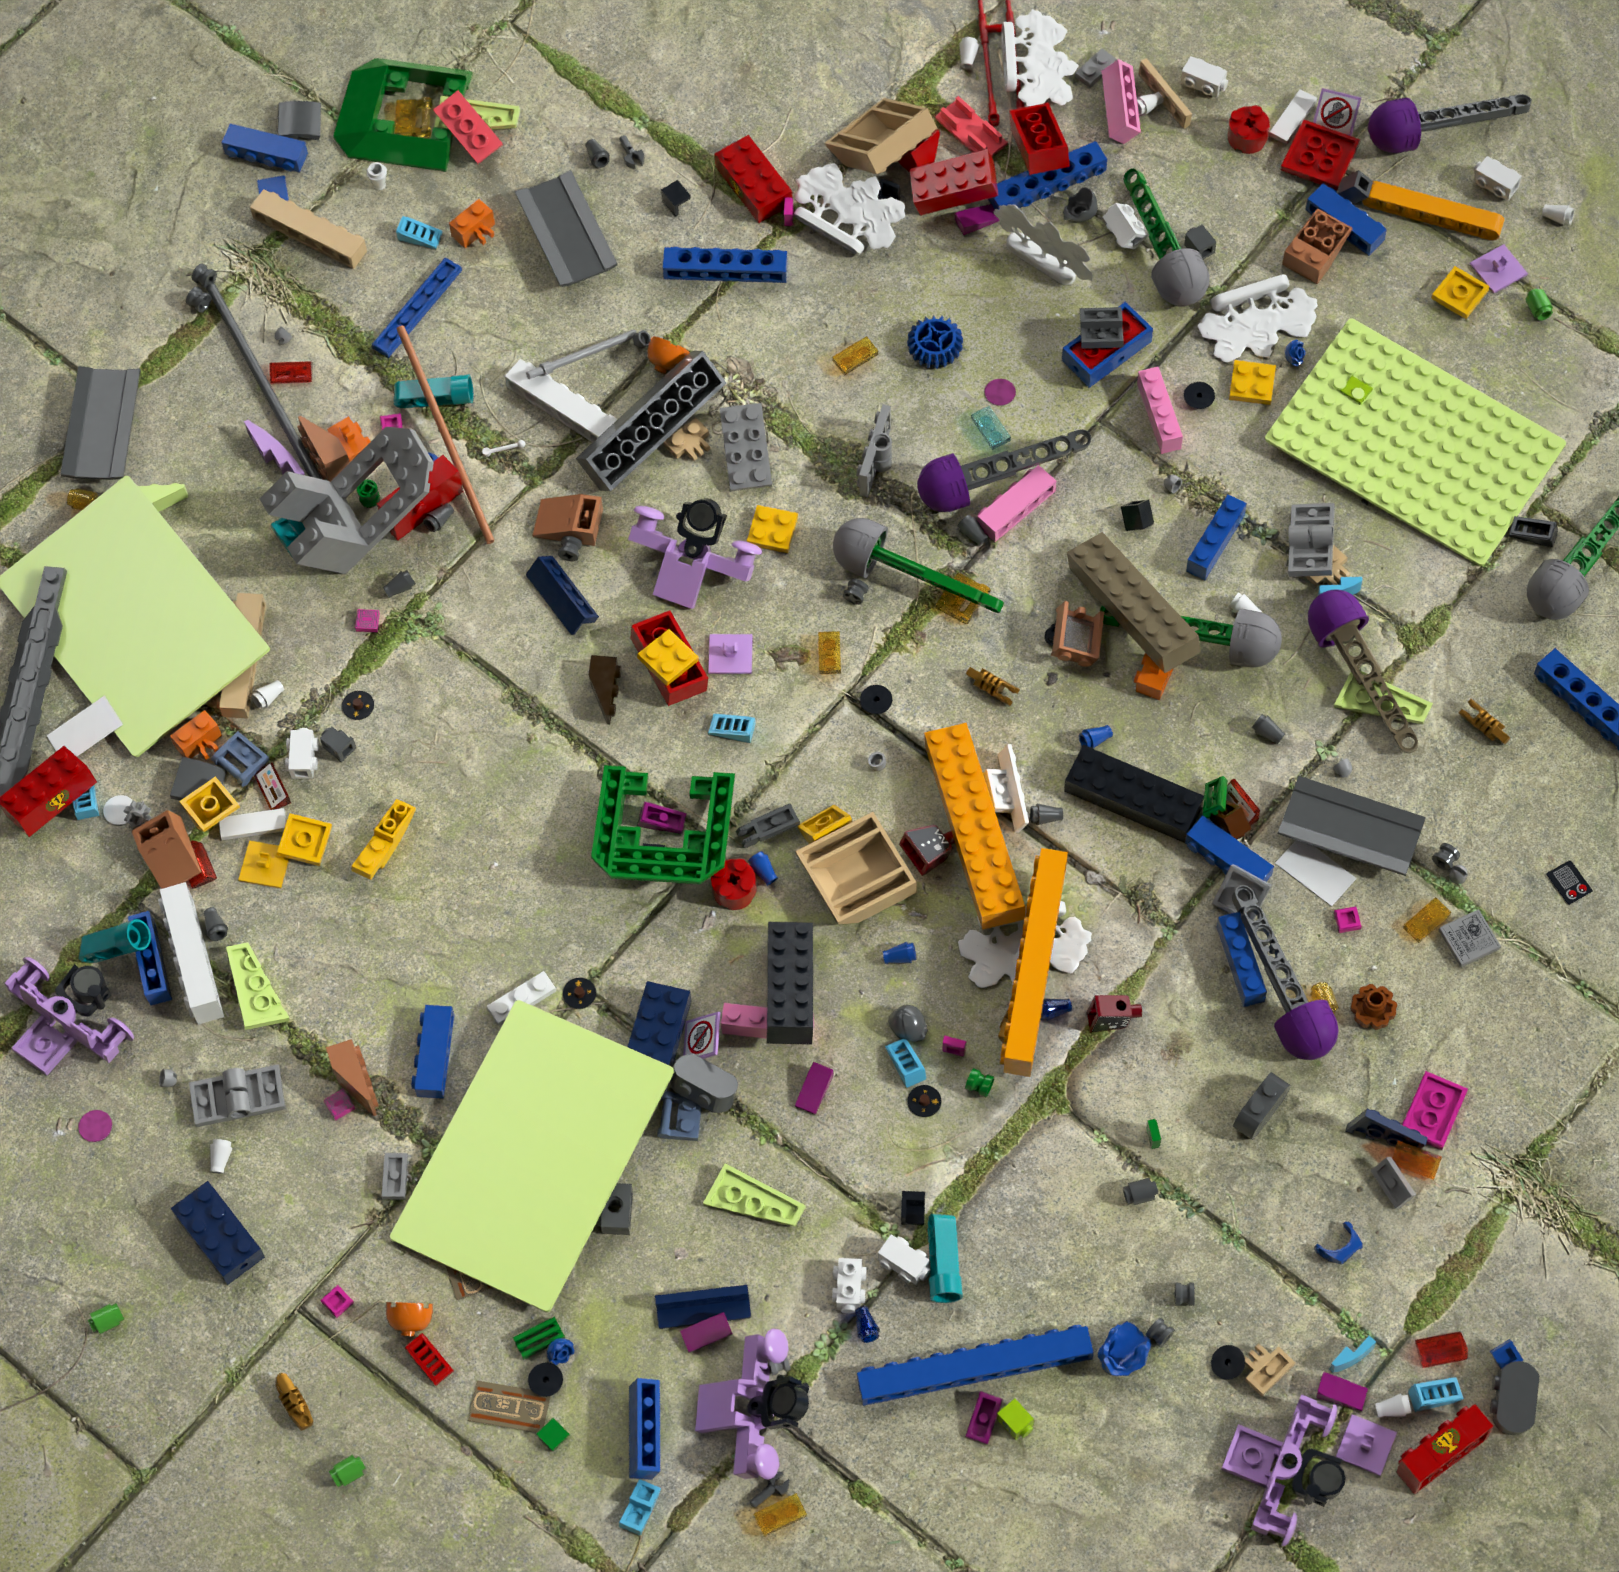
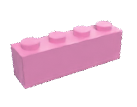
M1118 59L1101 72L1109 137L1125 144L1140 134L1141 130L1133 66Z
M1159 367L1138 371L1137 386L1161 454L1180 450L1182 448L1183 435Z
M1040 465L1034 469H1029L1019 482L1016 481L1011 484L1007 492L1003 495H998L988 508L984 507L978 513L977 521L985 534L994 542L1000 539L1056 491V480Z
M724 1003L721 1018L722 1034L767 1039V1008Z

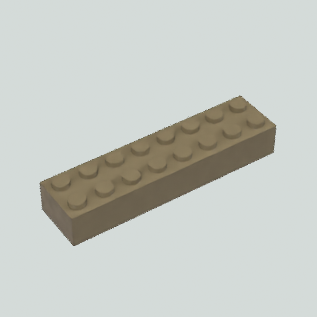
M1103 532L1067 552L1069 569L1164 673L1201 653L1199 635Z

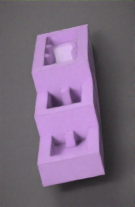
M249 420L244 421L247 433L266 463L274 459L282 474L286 471L305 475L294 457L280 442Z

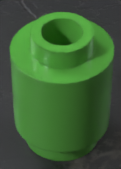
M1533 289L1528 292L1525 301L1533 316L1539 321L1549 318L1553 314V306L1543 289Z
M117 1303L113 1305L108 1304L90 1313L92 1318L88 1319V1322L93 1332L98 1331L99 1334H102L120 1325L119 1322L123 1321L124 1317Z
M352 1454L333 1465L334 1468L329 1473L337 1487L342 1485L345 1487L364 1475L362 1470L366 1469L359 1456L354 1458Z

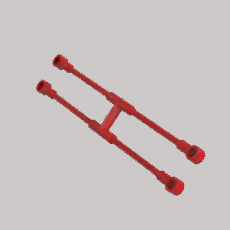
M978 0L979 31L981 45L983 46L989 97L988 123L996 127L1000 123V116L997 113L996 102L993 96L988 53V33L1001 32L1002 24L987 25L983 0ZM1005 0L1007 10L1005 13L1006 22L1013 23L1014 37H1016L1011 1ZM1016 61L1017 75H1019L1018 61ZM1017 79L1016 86L1017 109L1024 108V102L1018 98V93L1021 91L1020 79Z

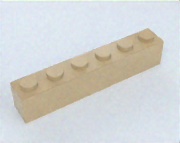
M263 189L250 206L255 220L352 269L357 266L367 252L365 240L360 235H354L344 227L336 226L326 218H320L310 210L302 209L294 202L280 198L274 192L270 193Z
M237 593V599L233 603L261 636L266 609L263 594ZM257 662L222 689L221 696L217 698V709H220L223 717H249Z

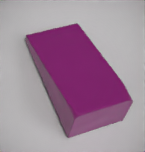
M992 204L955 213V222L963 236L999 222V219L994 215L995 209Z
M644 802L640 810L637 826L682 834L687 813Z
M813 1062L795 1107L816 1115L834 1077V1071Z
M724 1312L680 1330L688 1353L732 1335Z
M1323 1372L1316 1398L1362 1411L1368 1388Z
M980 1391L965 1437L988 1444L997 1420V1413L1000 1411L1004 1399Z

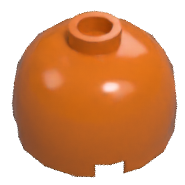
M656 336L651 338L647 349L648 359L655 365L654 370L666 374V371H671L690 353L687 349L679 345L675 346L670 341Z
M386 1302V1318L393 1329L401 1331V1336H415V1332L424 1330L431 1322L433 1304L428 1303V1308H423L424 1304L396 1302V1307H391V1302Z

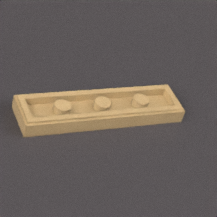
M1147 58L1141 60L1138 74L1154 93L1159 92L1162 95L1163 105L1184 129L1189 127L1192 117L1190 110Z

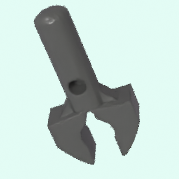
M622 135L619 140L627 152V156H624L626 166L636 169L633 157L638 159L643 166L645 156L642 149L634 150L628 138Z
M778 1471L775 1477L768 1480V1486L749 1501L750 1505L756 1508L773 1493L780 1494L781 1497L784 1496L789 1489V1479L783 1485L775 1486L776 1480L784 1475L783 1472Z

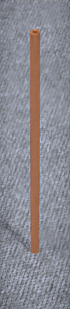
M399 326L397 332L451 460L459 470L462 486L486 543L491 544L495 541L406 329L404 326Z

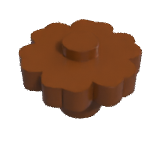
M1369 984L1360 987L1359 993L1353 995L1350 1010L1355 1013V1021L1363 1028L1371 1025L1373 1029L1379 1030L1387 1027L1389 1020L1395 1018L1397 1003L1392 1000L1393 993L1386 987L1380 986L1376 988L1375 985Z

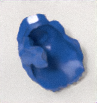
M1126 1321L1122 1325H1116L1110 1329L1104 1344L1098 1351V1358L1103 1370L1113 1376H1129L1133 1371L1145 1366L1151 1342L1147 1336H1144L1130 1322Z

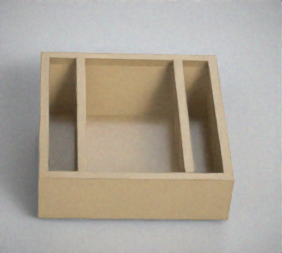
M883 98L826 141L825 145L845 166L873 174H881L890 164L899 161L903 154L913 150L917 146L916 144L929 138L932 132L937 129V126L928 108Z
M874 812L795 851L838 924L859 923L917 893L916 880Z

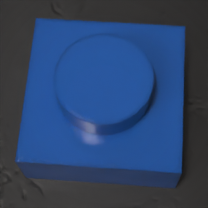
M1510 1339L1490 1351L1500 1369L1511 1362L1524 1361Z

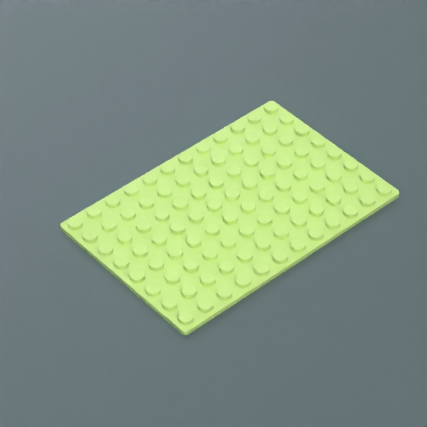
M1352 318L1343 326L1265 436L1266 442L1478 566L1486 564L1511 527L1514 516L1519 515L1566 445V441ZM1351 376L1356 377L1373 388L1361 405L1340 391V389L1346 387L1347 381ZM1355 388L1352 391V396L1356 399H1361L1365 395L1364 390L1361 388Z
M124 476L0 575V588L25 618L36 603L44 566L62 567L67 570L58 607L63 628L54 656L92 704L103 696L107 698L123 724L114 732L134 757H139L270 651V647L129 476Z
M521 1000L515 1001L390 1234L391 1240L545 1312L551 1311L674 1074V1069L667 1064Z

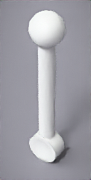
M519 440L517 443L493 449L484 448L482 453L485 457H488L494 452L516 447L523 448L525 447V441Z

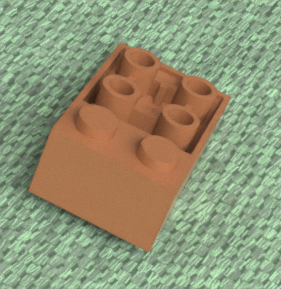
M1317 208L1284 251L1282 265L1318 284L1329 270L1353 228Z
M299 416L300 425L297 428L304 447L309 449V455L313 463H317L322 479L332 481L350 463L339 438L304 417Z
M576 494L541 499L532 536L561 541L564 536H572L578 538L584 545L595 546L603 513L602 498Z
M167 810L132 830L137 848L161 889L184 883L201 873L181 816Z
M350 1039L326 1047L338 1084L373 1116H376L375 1107L379 1105L359 1045L354 1046L353 1040Z

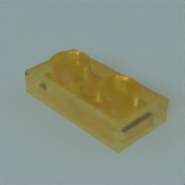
M866 336L832 358L835 365L845 376L878 356L879 353L878 349Z
M840 631L818 632L819 674H841Z
M1435 897L1407 921L1403 929L1420 943L1451 916V911Z
M797 1493L754 1513V1517L765 1537L807 1517V1513Z

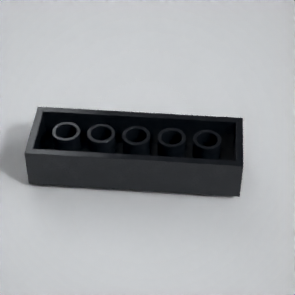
M1086 745L1082 746L1065 779L1064 792L1183 843H1185L1186 834L1193 827L1204 801V795Z
M768 921L767 1044L812 1045L813 923Z

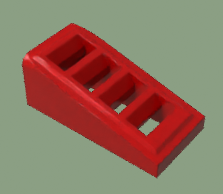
M423 1333L405 1347L407 1354L435 1386L454 1372L452 1367ZM425 1345L420 1351L415 1353L421 1346ZM431 1351V1354L428 1357H426L423 1361H421L420 1358L423 1357L427 1352ZM435 1358H437L438 1361L434 1363L430 1368L426 1367ZM443 1365L444 1369L434 1376L432 1373Z

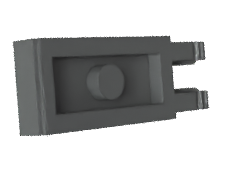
M791 803L751 820L750 823L739 827L736 833L739 837H742L753 830L756 834L742 841L743 847L748 848L759 841L762 842L800 825V821Z

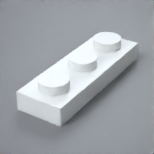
M543 971L487 1005V1009L497 1024L501 1026L515 1001L521 1000L534 1006L555 993L556 988Z

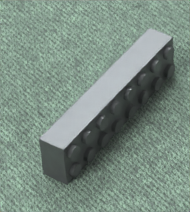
M691 351L575 459L600 491H612L727 382L704 351Z

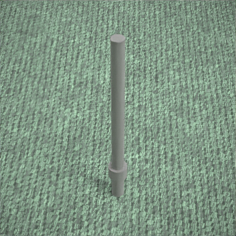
M633 329L555 361H546L541 363L539 367L527 371L526 376L528 379H532L542 374L544 376L548 375L557 368L631 340L637 332Z

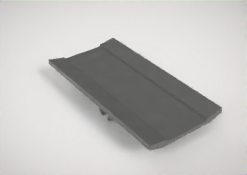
M571 170L536 186L515 191V195L560 287L573 285L618 266Z
M78 366L61 476L117 480L124 477L141 372L140 368L116 370Z
M1298 776L1278 834L1406 876L1426 817Z

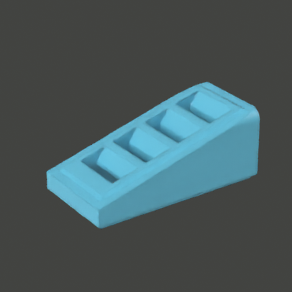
M402 216L396 234L399 241L437 249L443 231ZM430 234L433 235V238H432L431 241L428 240L429 237H430Z
M713 714L708 734L751 743L756 721L755 718L748 716ZM718 721L722 722L720 729H716ZM726 723H730L728 730H724ZM734 724L738 725L737 731L733 730ZM742 726L746 727L745 731H741Z
M94 785L88 789L90 792L83 793L73 802L77 820L99 816ZM90 797V799L79 801L81 798ZM90 803H91V806H86V807H81V808H80V805H85V804H90Z
M901 1039L885 1046L907 1088L926 1080L925 1068L908 1040ZM904 1048L906 1049L901 1053L895 1054V1052L900 1051Z
M1456 1377L1413 1384L1408 1390L1415 1412L1452 1404L1464 1399ZM1448 1385L1450 1387L1452 1396H1449L1446 1388V1386ZM1437 1388H1440L1443 1398H1440ZM1429 1390L1431 1391L1433 1399H1430L1428 1393Z

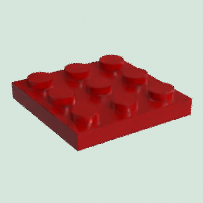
M1304 119L1281 165V171L1320 185L1325 184L1327 187L1338 191L1341 179L1345 176L1361 139Z

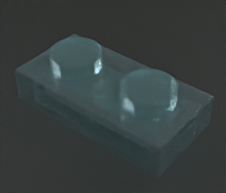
M990 406L971 414L972 421L992 450L1011 441V436Z

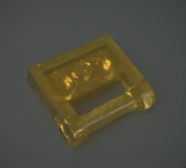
M430 97L396 100L395 134L413 137L430 136V108L432 107L433 100ZM417 109H422V123L420 127H416Z
M959 572L954 577L955 580L976 588L983 593L989 594L991 592V589L985 584H979ZM945 591L936 603V609L964 624H969L972 619L971 615L978 605L970 602L965 611H959L966 600Z

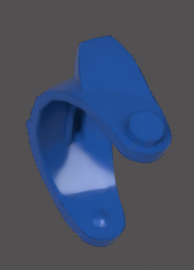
M1349 1221L1343 1223L1344 1228L1351 1235V1239L1346 1246L1338 1250H1327L1316 1244L1314 1246L1315 1252L1330 1262L1342 1265L1357 1250H1361L1363 1244Z

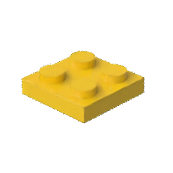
M1454 266L1434 291L1431 299L1467 319L1487 294L1490 286Z
M1234 360L1229 400L1271 405L1276 365Z
M757 505L747 542L763 549L788 553L798 520V513Z
M670 629L637 654V658L666 686L699 660V657Z
M289 813L277 850V856L320 866L332 830V824Z

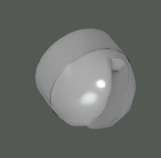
M281 326L276 330L274 336L276 341L279 340V344H286L293 338Z
M1168 475L1164 479V486L1171 493H1176L1182 485V479L1176 475Z
M874 752L869 756L868 763L873 770L881 771L886 767V758L883 753Z
M1348 758L1337 763L1333 769L1339 776L1346 777L1352 772V765Z
M1460 864L1453 866L1449 873L1450 880L1455 884L1464 883L1468 876L1467 869Z
M162 1069L159 1077L160 1087L174 1086L177 1083V1074L170 1069Z

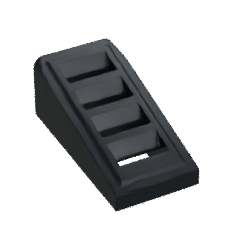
M1514 516L1509 535L1510 537L1542 546L1554 547L1558 533L1557 522ZM1520 524L1524 525L1522 532L1519 531ZM1529 527H1532L1531 533H1527Z

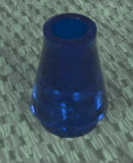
M1069 998L1044 999L1041 1019L1048 1021L1067 1012H1072L1071 1000Z
M861 1306L857 1308L855 1314L858 1338L863 1343L877 1340L880 1329L870 1314L868 1307Z

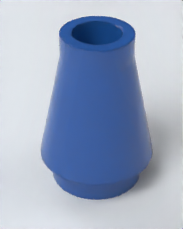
M1109 725L1084 729L1079 734V741L1081 746L1086 745L1094 749L1108 738H1111L1113 732Z
M763 851L758 852L748 860L754 872L766 885H770L778 879L768 855H765Z
M904 942L884 950L883 958L885 964L912 963V961L917 960L914 943Z

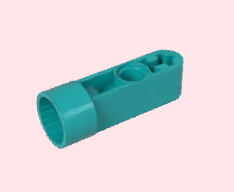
M470 374L427 379L438 406L473 403L474 390ZM418 379L398 381L394 384V405L396 407L415 408L429 406Z
M135 919L85 935L81 939L79 960L85 963H98L144 950L151 941L150 930L145 922Z
M930 1214L928 1218L931 1277L929 1278L930 1300L937 1303L956 1302L963 1298L962 1277L959 1272L956 1218L954 1215Z

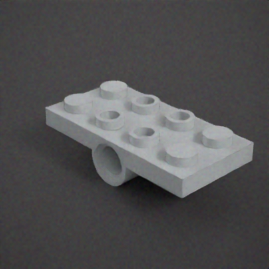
M756 403L720 408L730 492L771 487L772 479L762 404Z
M885 404L882 405L880 412H876L874 419L876 426L875 429L870 430L868 437L870 443L868 447L865 446L862 455L864 461L863 464H859L856 473L860 496L867 498L876 472H885L892 466V440L889 436L891 430V406Z
M1334 503L1292 504L1291 526H1289V577L1332 575Z
M279 1065L244 1071L241 1068H232L225 1070L222 1076L189 1082L196 1127L286 1109Z

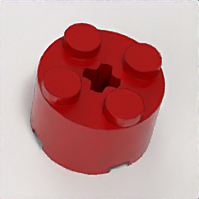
M1245 106L1231 113L1227 138L1233 149L1236 150L1237 148L1245 154H1253L1263 149L1268 140L1270 120L1260 106Z
M744 859L725 860L724 868L711 876L712 892L715 901L730 910H740L747 907L756 895L755 873Z

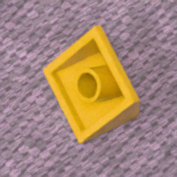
M216 776L179 801L194 825L202 832L207 831L240 808L239 804Z
M834 804L797 827L808 844L852 823V818Z

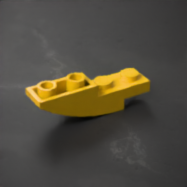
M396 799L374 829V836L352 864V871L371 880L379 868L383 869L406 832L416 808Z

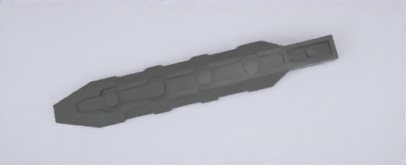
M44 566L36 603L21 624L17 640L19 644L14 664L10 669L8 677V689L4 705L0 709V796L23 779L28 772L33 752L31 748L36 727L40 723L42 702L52 673L50 669L63 628L58 607L67 570L62 567Z

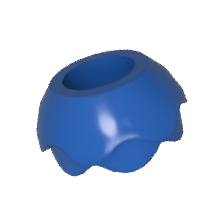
M1298 340L1291 341L1285 348V358L1294 366L1303 364V358L1306 354L1303 342Z
M558 1338L552 1341L547 1349L549 1362H552L554 1365L566 1363L569 1357L574 1354V1344L565 1338Z

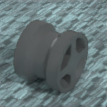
M203 263L197 265L192 273V281L201 283L204 288L214 284L217 278V271L208 269Z
M194 287L186 297V304L191 307L195 306V309L201 313L209 307L212 297L208 293H203L202 289Z
M572 536L562 537V547L558 550V556L566 561H577L579 558L578 550L581 549L582 542Z
M850 579L848 589L843 592V597L852 604L860 605L864 600L863 595L868 592L869 587L861 580Z
M1442 843L1439 847L1440 851L1434 853L1432 860L1439 868L1449 871L1453 867V862L1460 858V853L1452 845Z
M1175 1282V1306H1180L1182 1303L1194 1306V1282H1189L1187 1285Z
M1160 1317L1148 1329L1146 1336L1153 1338L1156 1341V1345L1162 1347L1171 1338L1175 1329L1165 1325L1164 1320Z

